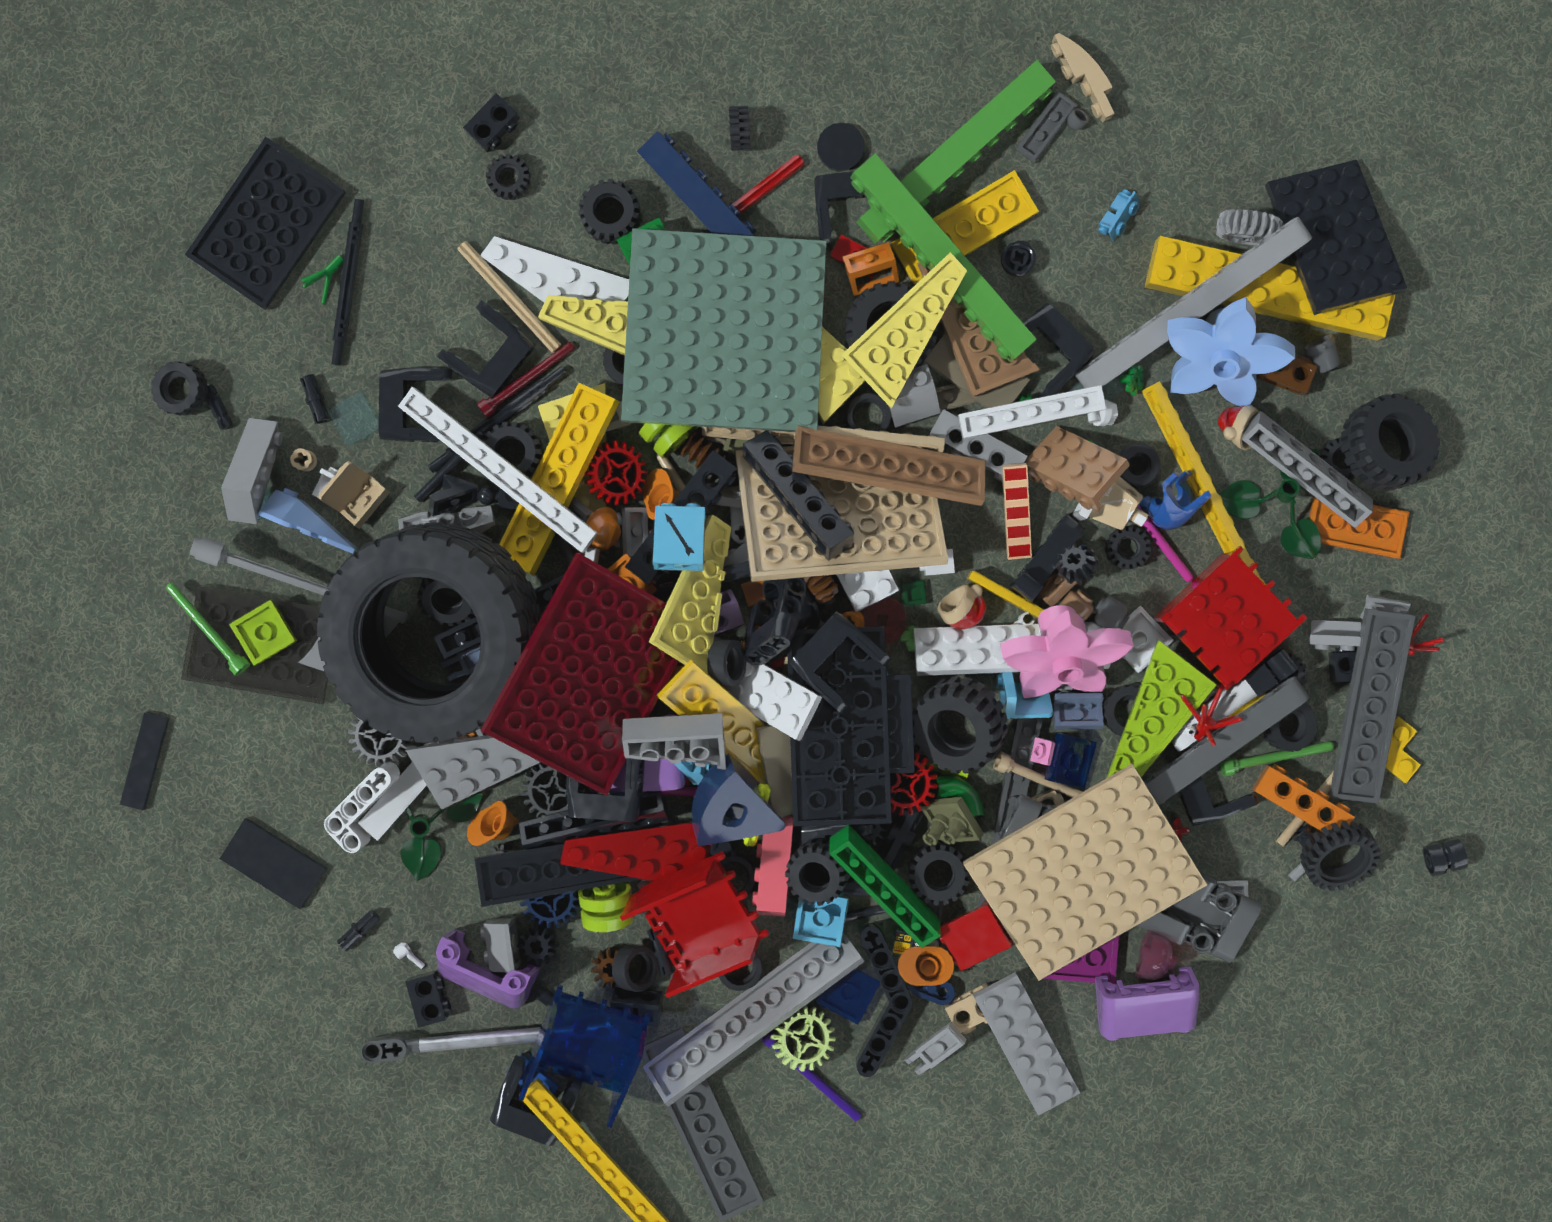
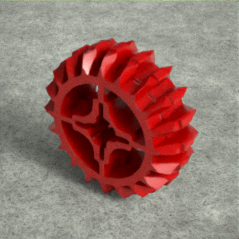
M617 440L611 442V447L608 442H603L602 448L598 446L595 452L597 455L594 454L592 462L588 466L590 469L584 474V476L589 475L590 477L589 480L584 481V484L593 485L588 492L592 494L598 491L595 499L600 500L604 496V504H609L611 499L613 505H619L620 500L623 504H627L628 497L632 500L636 499L634 491L638 493L643 491L638 484H646V480L642 479L641 475H646L648 472L647 470H641L640 467L646 465V462H638L637 460L642 454L638 452L633 455L634 446H630L626 450L627 443L624 441L619 446ZM617 453L625 457L626 460L617 464L613 459H609L607 455ZM602 461L604 475L599 480L598 467ZM631 467L632 479L628 485L629 481L626 478V472ZM620 468L619 477L610 478L612 476L611 472H613L611 470ZM614 482L617 486H621L623 491L613 493L605 489L604 486Z
M919 752L914 754V765L919 767L920 770L915 773H901L906 779L908 777L911 778L908 782L911 792L909 793L908 789L904 788V786L899 787L901 783L899 773H896V780L891 784V794L903 791L910 798V801H898L891 797L892 813L896 807H899V815H903L904 808H907L909 815H912L913 806H916L920 812L922 807L919 803L923 801L927 806L930 804L925 798L927 795L932 798L935 797V794L929 791V789L938 787L936 783L930 782V780L936 779L937 775L928 773L934 769V766H924L928 762L926 757L918 761L920 758ZM924 776L923 790L916 796L913 789L914 784L920 780L919 778Z

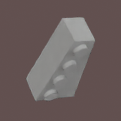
M248 419L221 487L229 521L257 524L258 513L262 507L278 446H281L282 432H279L278 422Z
M722 713L623 719L622 742L625 758L658 761L661 758L667 759L673 764H680L681 761L695 762V766L699 767L712 764L717 765V769L726 770V746Z

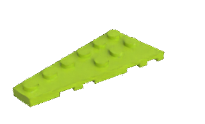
M1157 640L1106 778L1130 764L1134 765L1140 777H1142L1193 715L1181 699V695H1185L1197 710L1217 685L1160 640Z

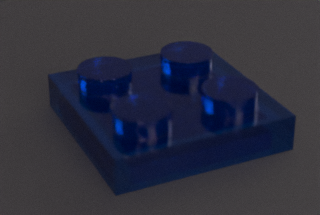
M1056 733L1051 765H1048L1044 779L1085 788L1097 742Z
M855 968L817 997L816 1003L858 1025L875 995L880 981Z

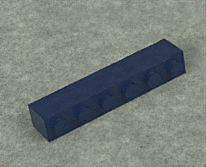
M657 131L637 151L712 234L756 236L757 230L749 221L744 223L738 217L741 214L740 211L732 203L727 205L722 200L725 195L716 186L713 188L709 186L706 182L708 179L706 174L700 168L695 170L690 165L692 159L683 150L679 153L674 148L676 142L668 133L662 135Z

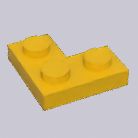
M1396 716L1386 769L1403 783H1407L1421 766V764L1403 751V748L1417 731L1399 716Z

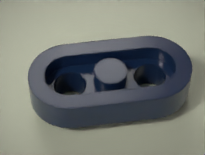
M949 981L940 985L921 987L908 983L909 989L914 995L939 1005L949 1004L955 996V990ZM945 988L947 992L941 996L938 994V990Z

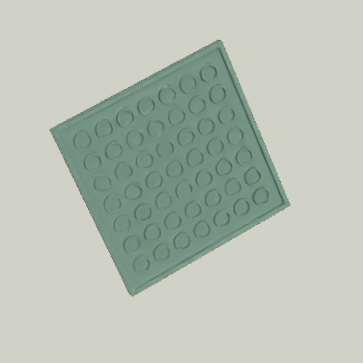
M632 229L621 422L795 432L797 426L817 430L826 241Z

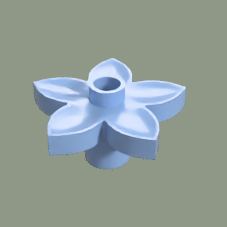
M1246 297L1231 303L1226 308L1213 311L1209 314L1206 321L1189 317L1168 320L1167 333L1170 344L1182 356L1172 369L1170 393H1197L1215 384L1219 393L1229 402L1238 406L1250 405L1256 394V374L1277 371L1295 359V346L1285 338L1270 333H1256V314Z

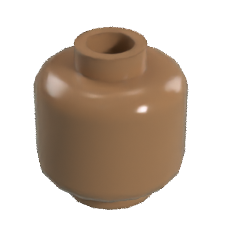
M1080 589L1068 592L1059 604L1075 609L1084 622L1094 611L1092 604L1094 600Z

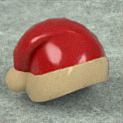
M1252 405L1228 407L1221 412L1217 425L1224 431L1225 439L1232 440L1242 450H1248L1252 447L1242 440L1244 429L1259 411Z
M979 584L971 587L962 585L948 593L938 605V613L943 621L951 627L963 630L971 629L978 625L986 613V602L982 597V587Z

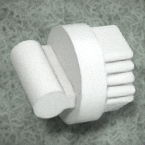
M1104 399L1106 409L1087 413L1088 422L1093 423L1095 426L1114 424L1118 416L1117 404Z

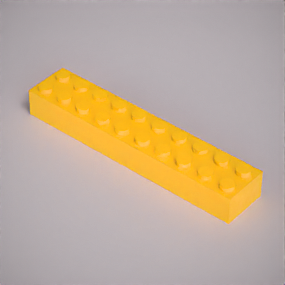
M1159 236L1154 244L1145 288L1184 296L1242 254ZM1278 263L1219 305L1228 306L1246 297L1253 306L1255 313L1378 341L1386 337L1395 295L1314 315L1296 267Z

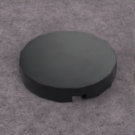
M834 123L826 127L820 134L817 142V151L821 162L828 169L837 172L856 167L861 161L865 149L864 139L860 131L853 125L846 123Z

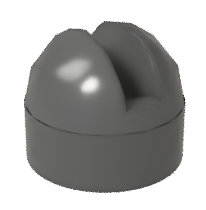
M1074 108L1067 118V123L1073 130L1083 128L1089 121L1087 114L1079 108Z

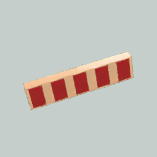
M1027 464L1002 465L1007 559L1032 558Z

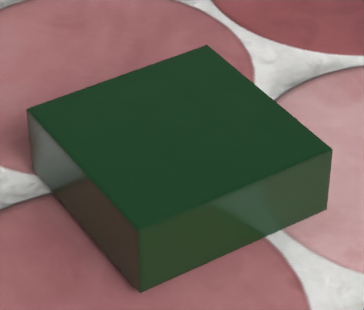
M925 580L900 583L903 607L927 604Z

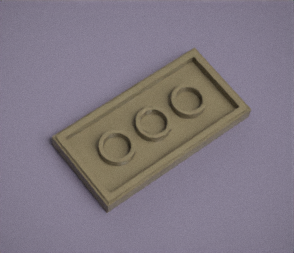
M945 333L924 363L928 364L929 367L971 397ZM1022 377L971 398L986 409L1012 404L1030 380L1027 377Z
M770 724L757 727L756 732L765 784H768L771 789L768 800L769 805L781 818L792 815L790 736Z

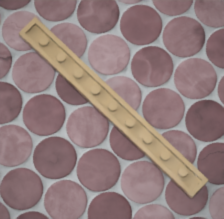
M817 426L818 430L942 453L945 444V438H938L933 435L918 436L910 433L898 434L887 431H867L861 428L846 429L838 426ZM702 427V436L750 440L765 430ZM769 431L772 436H776L780 440L781 444L794 445L795 432Z

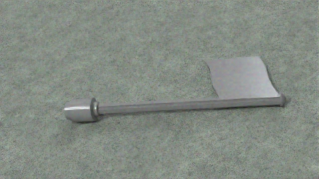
M204 536L202 538L196 537L193 541L190 555L195 556L196 560L216 567L220 563L224 564L227 562L321 595L328 591V586L229 553V550L225 549L226 544ZM385 606L383 620L385 638L399 622L404 624L407 621L408 612L406 610L402 612ZM318 637L312 649L298 663L324 671L323 666L325 662L320 659L318 650L320 637Z

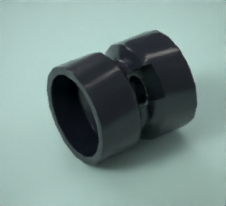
M1458 838L1444 841L1442 846L1439 843H1434L1423 847L1422 852L1426 868L1433 877L1446 874L1447 869L1454 872L1468 867L1465 848Z

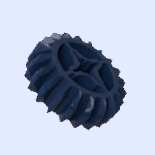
M579 890L560 893L553 901L548 900L546 897L526 899L519 903L520 906H528L523 914L527 915L531 912L533 914L529 919L531 922L537 917L540 919L538 926L541 927L544 921H547V928L549 929L552 927L553 921H555L557 928L562 926L561 919L568 924L570 922L568 915L574 918L577 916V912L573 908L581 909L580 903L576 902V900H579V896L576 894ZM570 895L567 909L560 913L559 899ZM535 904H545L552 914L540 911Z

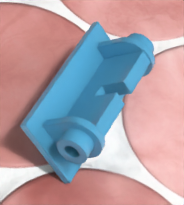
M1125 189L1119 192L1110 206L1111 209L1117 211L1116 214L1107 211L1098 224V231L1103 235L1109 233L1112 241H1115L1117 236L1123 234L1126 229L1127 220L1131 215H1135L1139 208L1140 201L1135 191L1132 194Z

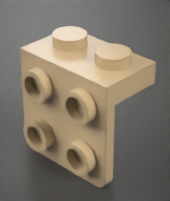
M348 461L339 468L335 476L324 486L318 498L340 512L354 526L360 529L390 492L373 476Z

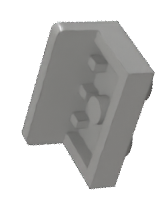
M1313 620L1311 622L1310 644H1315V649L1330 650V645H1340V650L1355 651V646H1360L1361 623Z

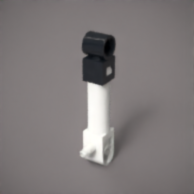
M1284 648L1276 651L1264 662L1255 666L1237 684H1233L1228 690L1222 692L1212 718L1218 721L1228 717L1256 696H1261L1278 684V682L1290 676L1298 669V666ZM1213 699L1205 703V705L1207 706V714L1213 702ZM1202 706L1196 710V711L1199 713L1200 716H1201ZM1194 715L1188 719L1171 740V743L1178 752L1196 741L1194 735L1197 731L1196 725L1198 721Z

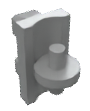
M1367 595L1365 607L1360 618L1363 619L1365 608L1409 613L1411 604L1405 601Z

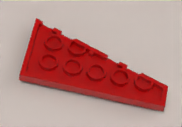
M685 822L675 825H663L632 831L565 839L560 864L656 881L709 858L711 845L698 846L692 822Z

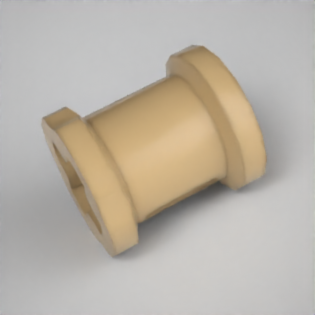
M297 449L290 457L292 466L298 470L311 471L317 464L316 455L309 450ZM303 456L308 457V460L305 461V465L300 463V460L303 459Z

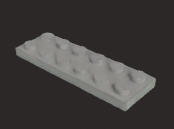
M1016 972L973 994L1038 1116L1080 1094Z

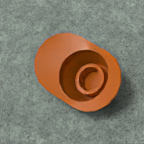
M655 469L650 472L643 487L642 494L648 517L655 520V506H661L663 503H673L680 494L673 487L667 471L663 469Z
M599 508L588 517L586 524L599 533L588 548L606 551L618 542L621 536V529L618 524L617 514L612 508Z
M497 801L477 813L467 829L468 841L474 846H480L491 840H504L511 834L513 827L519 823V820L507 809L503 801Z
M912 947L906 949L901 954L898 961V970L903 980L910 985L935 986L944 984L950 979L953 974L954 963L948 951L941 947Z

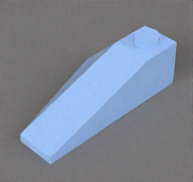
M285 488L284 491L275 490L258 513L259 516L285 527L297 528L305 535L317 539L320 538L323 542L352 554L359 551L356 546L304 500L297 498L299 493Z

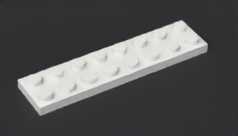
M1084 622L1087 632L1103 629L1102 626L1095 622ZM1023 624L974 626L971 629L965 630L954 627L914 628L913 638L917 676L1021 672L1008 666L1003 660L1000 643L1021 636H1041L1039 624L1027 626ZM1111 664L1103 665L1104 669H1109Z

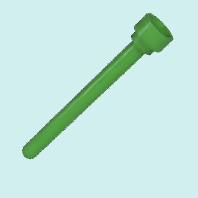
M174 583L167 584V591L228 660L229 670L235 676L244 672L250 666L249 661L244 656L236 655Z
M1332 742L1309 745L1300 751L1289 752L1283 750L1238 760L1228 756L1220 762L1221 772L1224 777L1232 776L1242 768L1332 751L1334 744Z

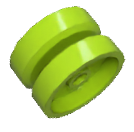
M645 423L640 429L639 434L647 443L656 441L653 449L664 459L681 447L699 426Z
M624 882L579 890L578 896L580 907L582 908L581 920L583 927L593 932H611L630 925L635 919L634 916L624 921L620 919V915L630 895H632L630 884Z

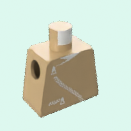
M1119 477L1099 500L1102 507L1100 511L1097 512L1092 509L1088 517L1123 530L1129 520L1142 527L1149 514L1137 508L1143 496Z

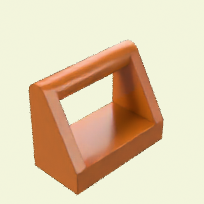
M889 242L843 256L854 297L861 295V292L865 289H871L874 284L880 282L881 285L887 284L888 281L899 283L896 260ZM887 268L891 270L892 275L856 285V278Z

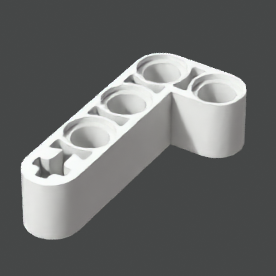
M386 762L373 770L325 819V830L346 852L355 853L369 843L371 836L358 824V819L398 780L400 771L394 763ZM384 774L386 775L384 781L379 780ZM367 787L371 789L372 795L368 793ZM352 803L356 805L357 810L352 807ZM337 818L341 821L342 826L338 824ZM353 836L358 839V843L353 839Z

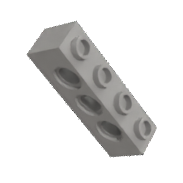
M944 409L928 435L945 438L944 446L952 449L951 454L986 460L985 471L987 469L995 473L993 478L1002 483V465L1024 463L1027 455L989 434L965 439L961 438L960 442L953 443L949 439L950 431L956 430L962 436L959 418ZM972 442L981 444V454L975 455L970 451V444ZM993 454H1000L1003 457V464L1001 466L992 464L991 456Z

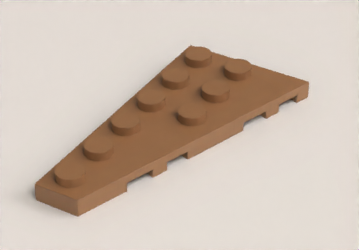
M918 262L917 265L921 275L925 277L931 270L928 267H923ZM952 300L950 301L940 321L971 397L1040 370L1025 355L1024 351L1012 361L1003 359L996 351L997 346L992 340L988 341L983 337L979 325L976 322L972 323L965 316V309L960 304H955Z

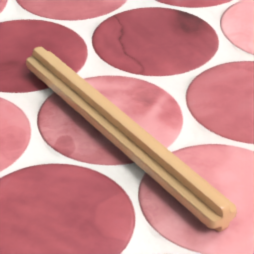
M464 241L457 248L458 251L552 353L557 351L561 343L467 241Z

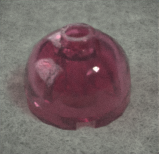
M1148 930L1147 933L1145 932L1138 953L1140 957L1139 963H1136L1135 977L1156 980L1164 977L1169 969H1174L1177 955H1173V946L1168 938Z

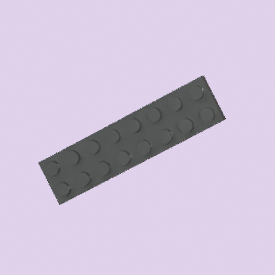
M1365 608L1360 632L1361 641L1360 646L1357 647L1329 796L1332 798L1379 803L1415 621V615Z
M684 1028L676 1029L640 1046L639 1050L646 1064L685 1036ZM708 1079L702 1081L669 1107L666 1105L720 1222L763 1203L764 1198Z

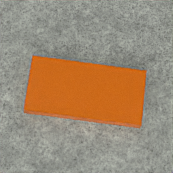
M1313 496L1309 520L1317 526L1320 532L1321 544L1400 559L1410 512L1373 505L1372 513L1354 528Z

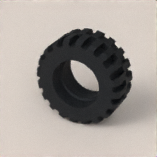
M888 281L887 284L881 285L880 282L874 284L871 289L867 288L861 292V295L852 303V307L847 315L845 337L849 347L869 329V322L877 311L886 307H893L912 289L908 287L909 284L904 282L902 284H895V281ZM938 324L914 368L921 365L931 353L937 339Z
M1401 394L1381 395L1355 409L1349 415V418L1346 419L1343 425L1345 430L1341 432V441H1343L1341 451L1345 453L1346 459L1344 461L1347 466L1350 465L1352 468V474L1355 477L1359 476L1361 478L1360 481L1365 485L1372 484L1373 489L1393 491L1424 478L1434 468V461L1439 456L1437 447L1440 446V438H1437L1436 434L1439 431L1437 425L1434 426L1432 422L1433 417L1431 414H1427L1424 411L1425 407L1420 403L1415 404L1414 399L1408 396L1403 398ZM1380 424L1390 428L1398 437L1401 445L1400 461L1390 457L1381 446L1379 440Z
M959 676L951 677L950 680L945 678L934 684L916 703L912 711L913 741L915 744L918 743L919 752L921 755L925 754L928 757V762L932 765L936 763L939 765V769L944 771L950 769L951 773L959 774L961 771L965 774L972 773L974 769L979 770L983 768L1003 745L1004 737L1008 730V726L1005 724L1008 721L1007 715L1001 711L1004 708L1001 701H997L994 698L996 694L992 690L987 691L984 688V684L980 682L977 684L973 683V679L967 677L963 680ZM942 710H954L966 716L974 726L976 739L964 740L953 735L943 722Z

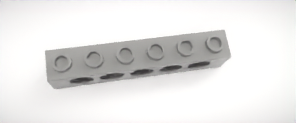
M1260 411L1245 427L1242 438L1244 442L1290 478L1295 479L1299 485L1354 528L1372 513L1373 499L1263 412Z

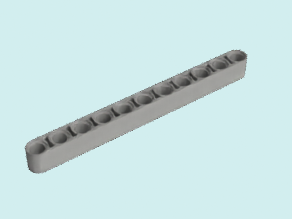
M1299 217L1292 219L1075 373V376L1084 389L1100 385L1103 387L1169 340L1167 333L1168 320L1181 317L1201 318L1312 239L1311 234Z

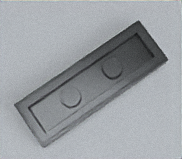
M1058 91L1015 150L1032 163H1035L1078 104Z

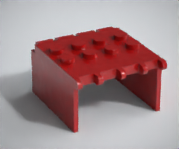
M1241 545L1233 552L1222 553L1153 617L1156 622H1165L1176 635L1183 629L1186 631L1180 637L1181 641L1193 653L1200 647L1202 648V651L1196 657L1209 671L1216 666L1219 667L1213 673L1218 679L1215 687H1222L1223 690H1228L1233 684H1237L1307 619L1305 614L1300 615L1296 619L1286 608L1292 603L1289 597L1281 602L1270 591L1276 584L1273 580L1264 584L1253 573L1259 566L1256 561L1248 567L1239 558L1238 555L1244 550Z
M720 852L642 886L639 892L630 895L620 915V919L624 921L650 910L645 914V917L654 932L662 930L656 936L664 950L667 952L673 949V951L668 953V956L677 970H675L665 993L667 998L753 963L760 939L770 934L768 929L759 931L754 922L759 917L758 912L753 911L749 913L742 901L748 894L745 890L738 893L730 879L736 876L734 870L726 873L720 863L726 857L724 852Z

